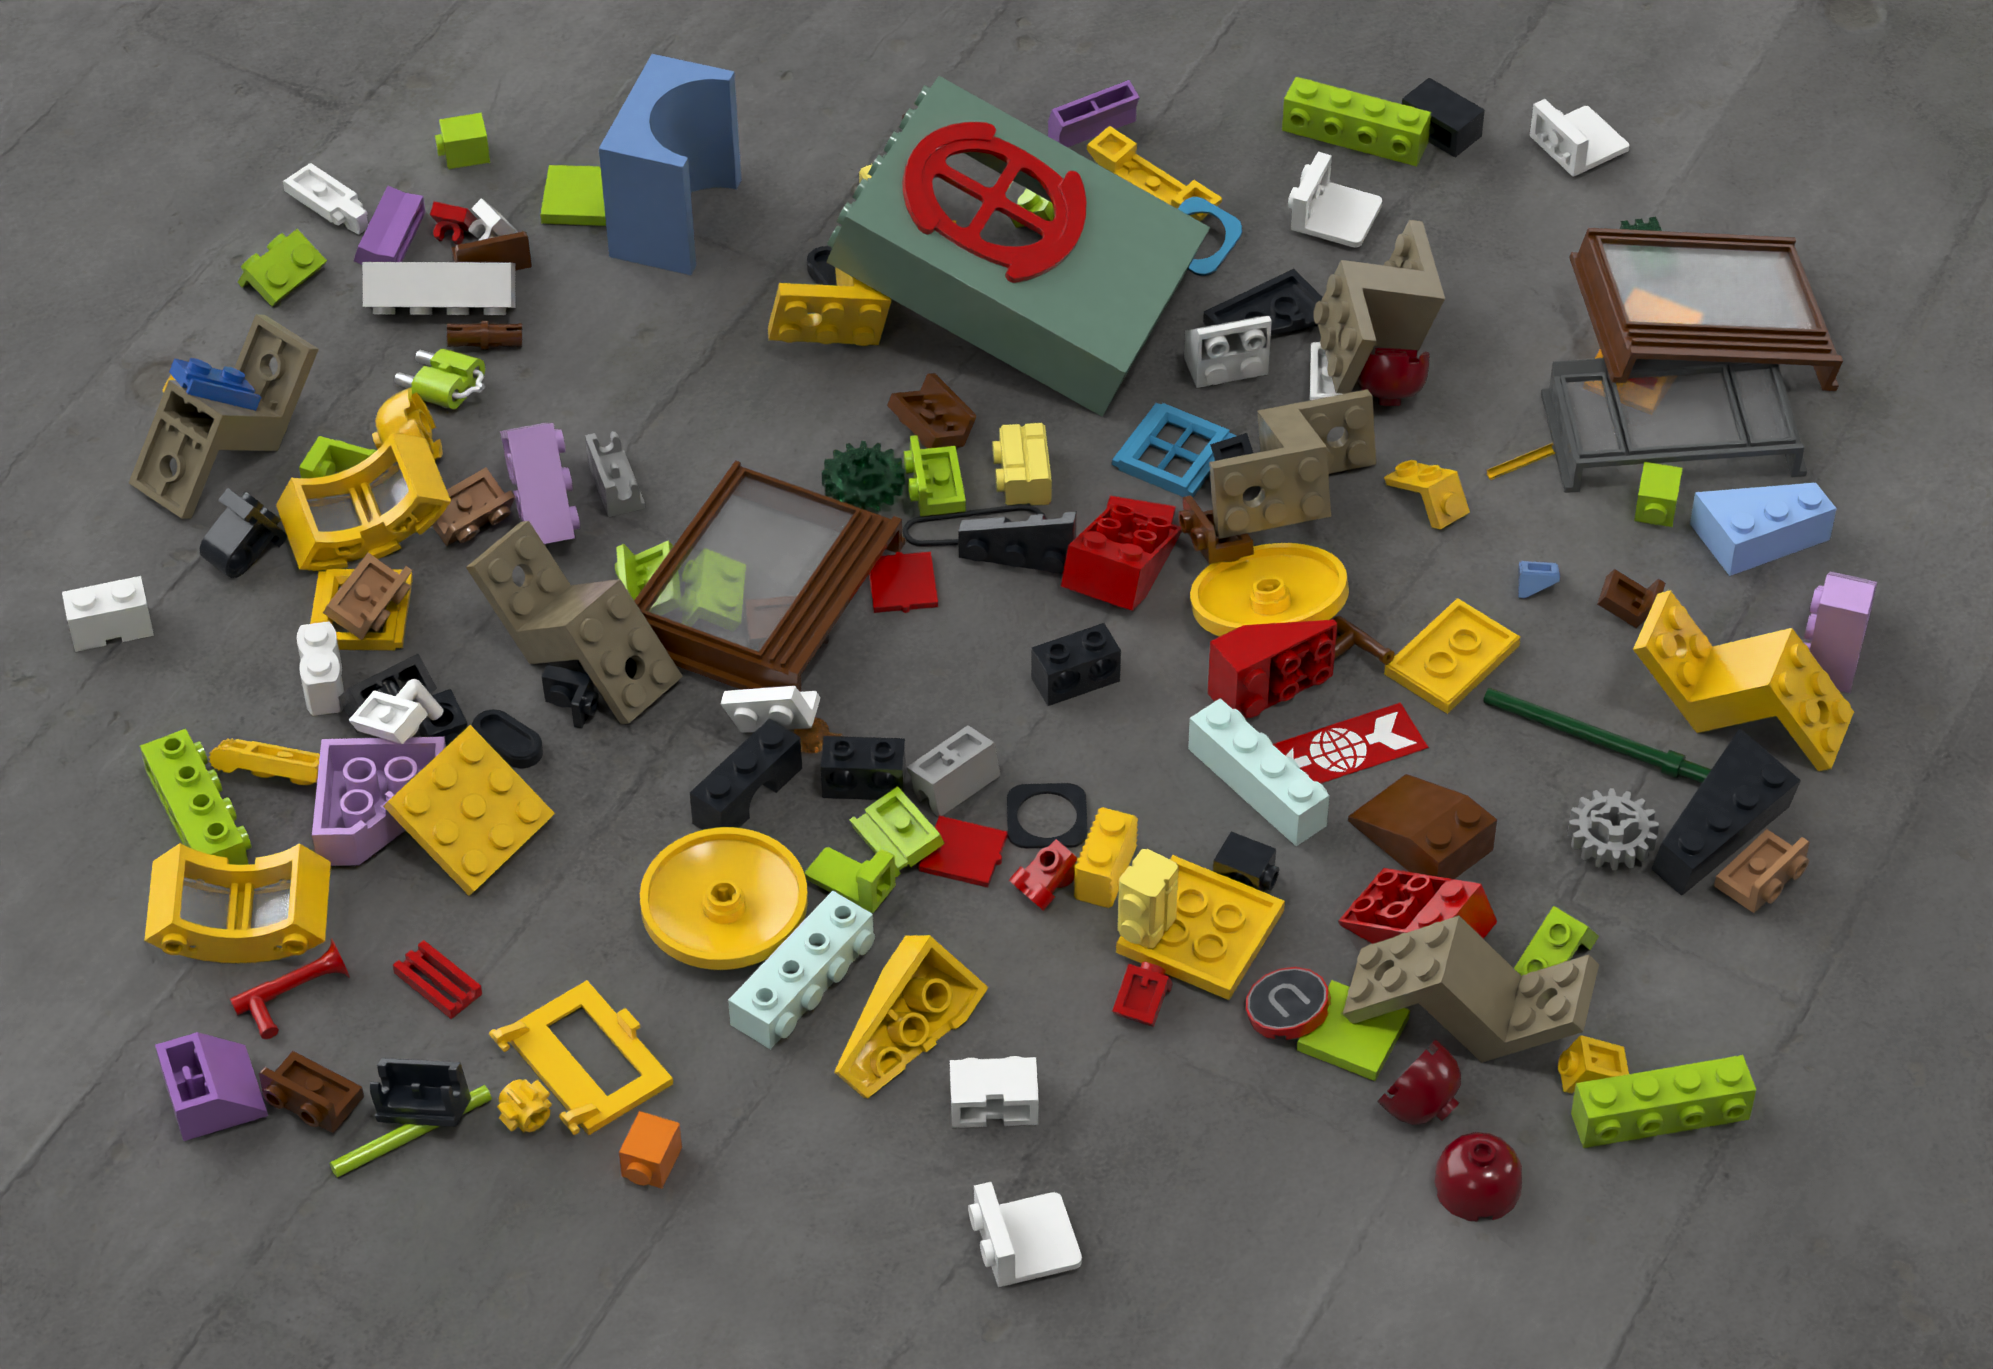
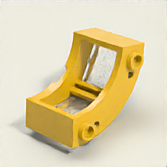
M391 433L385 443L374 454L350 469L318 478L291 477L276 507L299 569L319 571L349 568L347 562L364 558L367 553L380 559L401 549L400 542L415 532L419 535L423 534L444 513L451 499L426 438Z
M179 843L152 863L144 941L161 948L163 952L169 955H181L188 958L220 963H256L277 960L293 955H302L307 950L325 942L331 861L299 843L280 853L256 857L255 864L234 865L229 864L227 857L203 853Z

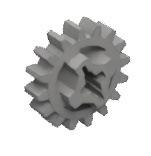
M1614 788L1609 789L1608 796H1602L1601 793L1595 790L1593 791L1591 801L1581 797L1578 808L1573 807L1571 810L1567 832L1568 836L1572 837L1571 847L1572 849L1582 848L1581 859L1583 860L1590 857L1596 858L1595 867L1600 868L1604 862H1610L1612 870H1617L1619 863L1624 862L1627 867L1634 868L1635 857L1645 862L1648 852L1655 850L1659 822L1654 821V809L1644 810L1645 800L1643 798L1635 802L1631 801V792L1626 791L1622 797L1616 796Z

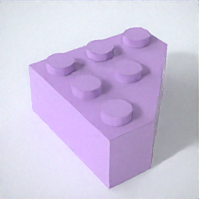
M541 423L500 431L509 478L512 484L517 485L518 489L513 492L521 522L529 521L544 544L574 539V530L580 529L576 506L569 507L566 492L572 491L573 487L569 468L561 467L559 453L565 452L562 430L554 429L553 423Z
M1830 571L1826 576L1824 586L1819 585L1814 591L1810 607L1811 616L1809 615L1804 639L1811 640V643H1804L1808 646L1811 654L1822 669L1828 673L1836 688L1841 692L1850 693L1877 582Z
M411 737L404 744L383 738L322 739L312 828L315 853L331 861V866L360 865L403 833L405 829L383 805L446 748L445 738Z

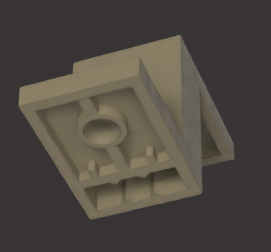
M1408 221L1403 233L1399 234L1396 239L1395 249L1389 261L1387 260L1384 265L1341 260L1335 273L1330 275L1327 282V290L1322 300L1318 301L1315 305L1314 321L1318 324L1320 330L1321 348L1325 350L1328 361V375L1332 377L1336 393H1351L1374 346L1419 351L1445 300V296L1423 221Z
M256 314L234 368L245 374V379L255 389L254 394L261 396L257 410H250L189 395L186 393L187 388L181 387L176 380H169L132 472L129 484L181 519H192L219 450L278 451L319 349L268 316ZM273 356L278 363V368L274 375H272L271 368L269 367ZM173 457L177 461V472L174 476L170 468V461Z
M1368 389L1258 410L1260 452L1209 462L1214 529L1218 538L1331 517L1328 474L1376 465L1373 399ZM1344 427V433L1340 439L1333 442L1327 441V435L1331 429ZM1251 486L1261 487V491L1255 499L1250 501L1243 500V494L1247 488Z
M529 521L520 522L466 567L528 663L537 664L579 660L620 724H629L683 677L622 581L617 579L570 585ZM516 566L521 567L525 574V581L521 587H518L512 578V573ZM629 657L637 665L636 675L632 679L625 672V663Z
M1456 916L1361 948L1351 986L1348 990L1343 1015L1355 1024L1419 1003L1483 1063L1583 1032L1599 964L1588 954L1521 976L1460 916Z

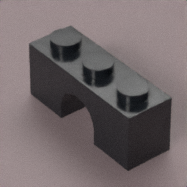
M769 718L690 792L692 824L702 830L720 827L740 828L750 819V803L761 785L777 793L802 769L801 737Z

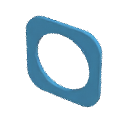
M1191 197L1182 202L1178 210L1187 215L1195 213L1211 214L1222 222L1226 231L1225 241L1218 252L1205 259H1193L1188 270L1197 275L1205 276L1212 274L1218 269L1242 235V225L1236 217L1201 197Z

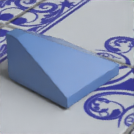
M1519 562V598H1527L1560 581L1559 567L1556 563Z

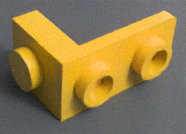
M1408 460L1398 464L1395 467L1396 471L1384 477L1385 483L1388 486L1421 493L1432 528L1442 529L1470 513L1457 471L1440 468L1439 465H1427L1417 463L1416 460Z

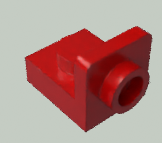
M1142 962L1140 967L1128 964L1112 1010L1114 1015L1154 1027L1166 991L1170 992L1173 986L1169 976L1165 975L1166 970L1148 962Z

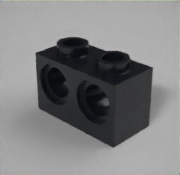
M1105 623L1031 647V679L1047 706L1120 682L1121 649Z
M823 736L821 757L822 798L879 800L897 786L904 793L906 774L905 738Z

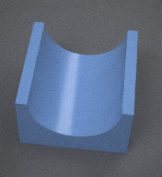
M651 54L599 147L609 257L692 275L696 267L691 192L706 188L737 189L741 182L734 71Z

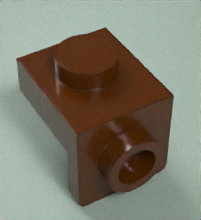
M1614 569L1606 576L1597 605L1637 628L1647 619L1657 594L1663 592L1666 583L1657 579L1650 587L1645 588Z

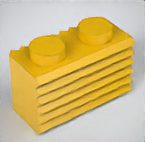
M1104 807L1098 809V815H1095L1093 827L1090 828V833L1087 834L1085 845L1082 846V852H1080V858L1077 859V864L1075 865L1074 896L1077 900L1106 908L1113 906L1119 892V878L1129 867L1137 847L1138 818L1136 816Z

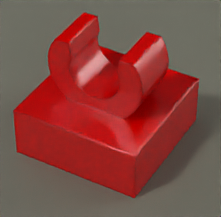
M433 201L430 216L437 222L433 231L434 237L438 241H443L445 232L449 229H454L452 241L456 245H460L464 240V231H469L470 225L477 218L468 208Z

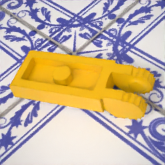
M227 738L217 748L215 747L208 757L214 769H218V771L223 770V772L227 773L241 768L251 770V774L257 777L269 778L275 775L290 778L292 783L299 785H311L317 783L320 760V754L256 741L250 742Z

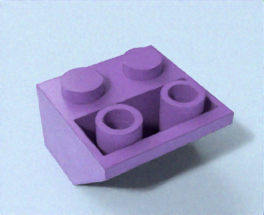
M198 1032L155 1045L163 1078L183 1141L268 1116L245 1045Z

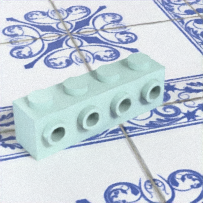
M1220 698L1190 717L1188 749L1295 846H1298L1327 826L1329 794L1323 785L1309 778L1300 770L1294 759L1282 754L1273 746L1268 736L1264 733H1259L1246 722L1241 712L1237 709H1232Z
M832 891L728 1000L730 1025L770 1050L781 1038H787L794 1030L801 1016L807 1010H813L819 1004L823 993L832 983L841 981L847 973L849 965L859 955H864L870 950L875 939V934L873 933V914Z

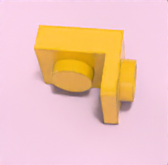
M1580 1035L1567 1050L1563 1051L1558 1060V1071L1561 1074L1563 1091L1571 1094L1575 1092L1576 1083L1629 1074L1624 1046Z

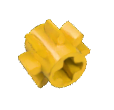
M526 1079L512 1081L499 1095L500 1104L497 1108L502 1112L499 1119L511 1132L517 1127L522 1132L536 1131L546 1123L550 1116L549 1107L552 1106V1103L547 1099L550 1095L549 1091L538 1080L532 1084Z

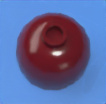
M1375 348V354L1369 355L1357 382L1362 390L1368 389L1372 396L1379 398V405L1400 406L1401 399L1415 396L1425 385L1429 372V352L1425 351L1417 358L1418 350Z
M1437 1040L1428 1047L1434 1054L1432 1055L1426 1049L1387 1090L1390 1095H1394L1392 1099L1384 1093L1377 1101L1387 1112L1401 1122L1411 1125L1425 1124L1435 1116L1443 1121L1459 1104L1454 1096L1461 1086L1460 1068L1451 1053Z
M1482 1132L1461 1135L1445 1147L1437 1162L1435 1170V1186L1438 1190L1437 1197L1451 1214L1467 1221L1478 1222L1479 1217L1493 1216L1492 1220L1502 1218L1514 1209L1521 1196V1162L1514 1149L1500 1137Z

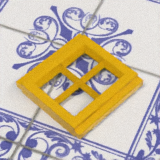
M326 569V571L318 572L310 624L329 621L333 625V620L326 616L323 611L338 592V587H342L355 569ZM392 569L398 574L402 571L400 569ZM411 572L406 583L412 587L413 575ZM411 588L398 605L391 601L386 608L391 614L384 623L383 633L368 632L363 640H361L351 632H336L339 650L395 651L396 648H403Z

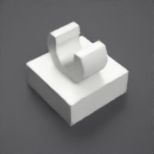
M482 198L471 208L481 219L475 220L468 230L477 238L484 233L479 240L518 232L501 213Z

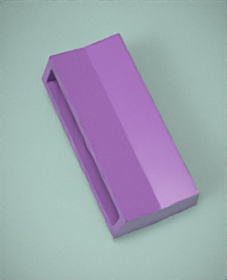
M1130 80L1054 108L1048 120V137L1066 147H1070L1098 136L1109 126L1117 129L1135 122L1136 107L1140 97Z
M387 186L358 245L354 262L362 264V262H402L426 213L423 196L405 193Z

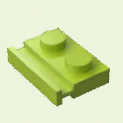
M898 786L865 808L866 813L858 819L855 816L849 819L854 830L875 854L882 848L895 855V877H898L901 874L899 870L908 864L912 867L944 845L940 833Z

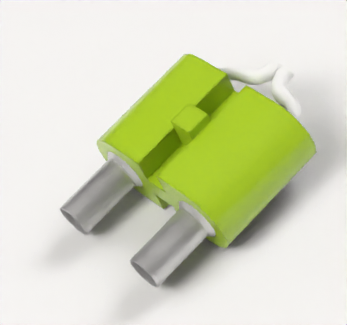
M440 349L435 354L419 350L415 356L416 362L431 367L423 366L415 377L399 372L394 378L395 385L412 388V394L417 392L423 401L440 405L443 408L456 409L471 393H480L485 388V385L481 383L484 379L485 364L479 358L447 349Z

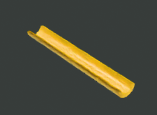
M1553 443L1487 469L1488 478L1490 479L1504 472L1509 473L1507 471H1514L1512 469L1521 465L1526 466L1524 465L1526 463L1531 464L1529 462L1538 458L1543 459L1541 458L1543 456L1548 457L1546 455L1554 452L1552 449Z

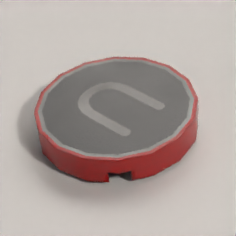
M1300 967L1281 968L1264 975L1252 985L1246 996V1012L1254 1030L1272 1039H1276L1275 1035H1285L1286 1040L1296 1039L1313 1032L1325 1021L1329 1014L1327 1009L1331 1005L1330 992L1322 976L1310 969Z

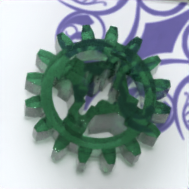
M861 441L860 448H854L848 443L846 444L845 452L835 449L833 451V459H825L822 486H824V495L827 497H832L835 500L860 507L864 510H867V507H873L874 510L880 512L881 503L884 502L892 506L894 504V496H902L903 494L902 485H905V469L902 467V459L894 458L893 449L882 452L881 443H876L873 448H867L866 441Z

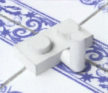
M411 679L396 696L373 691L349 721L357 731L404 744L407 739L416 734L419 725L427 716L431 720H436L443 714L444 710L419 680Z

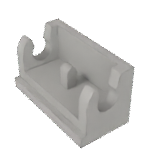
M614 431L610 434L612 442L606 447H600L595 433L585 435L588 466L608 517L645 508L644 499L625 451H622L620 438Z
M968 725L907 766L917 799L921 802L928 796L932 813L938 817L939 815L943 816L1001 776L994 742Z

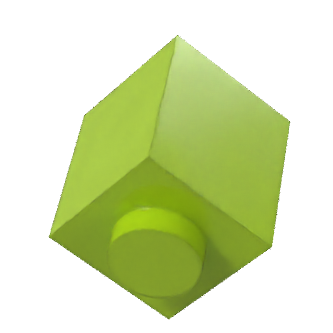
M482 112L439 119L441 134L434 135L438 156L445 155L448 169L490 163L488 139Z
M1644 462L1634 521L1673 527L1683 468Z

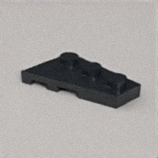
M1292 269L1204 311L1203 323L1206 326H1212L1249 318L1270 316L1272 321L1271 335L1318 326L1314 321L1315 305L1323 297L1295 269Z
M1077 511L1063 512L1062 518L1046 519L1044 514L1030 515L1028 521L1012 522L1006 517L962 520L958 531L959 558L1063 574L1068 545L1076 538Z

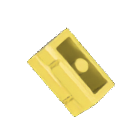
M1029 423L1023 427L1020 424L1002 425L999 428V441L992 442L994 464H1001L1002 468L995 469L997 492H1004L1005 504L1007 506L1030 503L1032 506L1049 505L1052 496V480L1045 425L1043 423Z
M1142 849L1132 861V866H1129L1119 878L1118 931L1120 935L1127 941L1140 944L1148 949L1154 948L1163 937L1164 931H1167L1176 919L1179 869L1176 862L1149 849Z

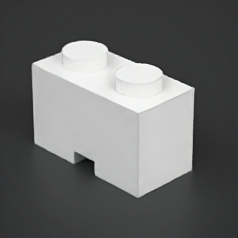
M141 576L62 592L75 652L106 646V640L121 637L122 642L154 636Z
M1010 1056L1002 1059L966 1058L963 1060H950L952 1128L987 1127L986 1120L1003 1119L1004 1126L1038 1125L1039 1099L1036 1057L1022 1058Z

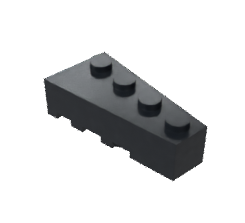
M1739 728L1662 841L1652 870L1681 896L1684 895L1786 811L1791 805L1801 780Z

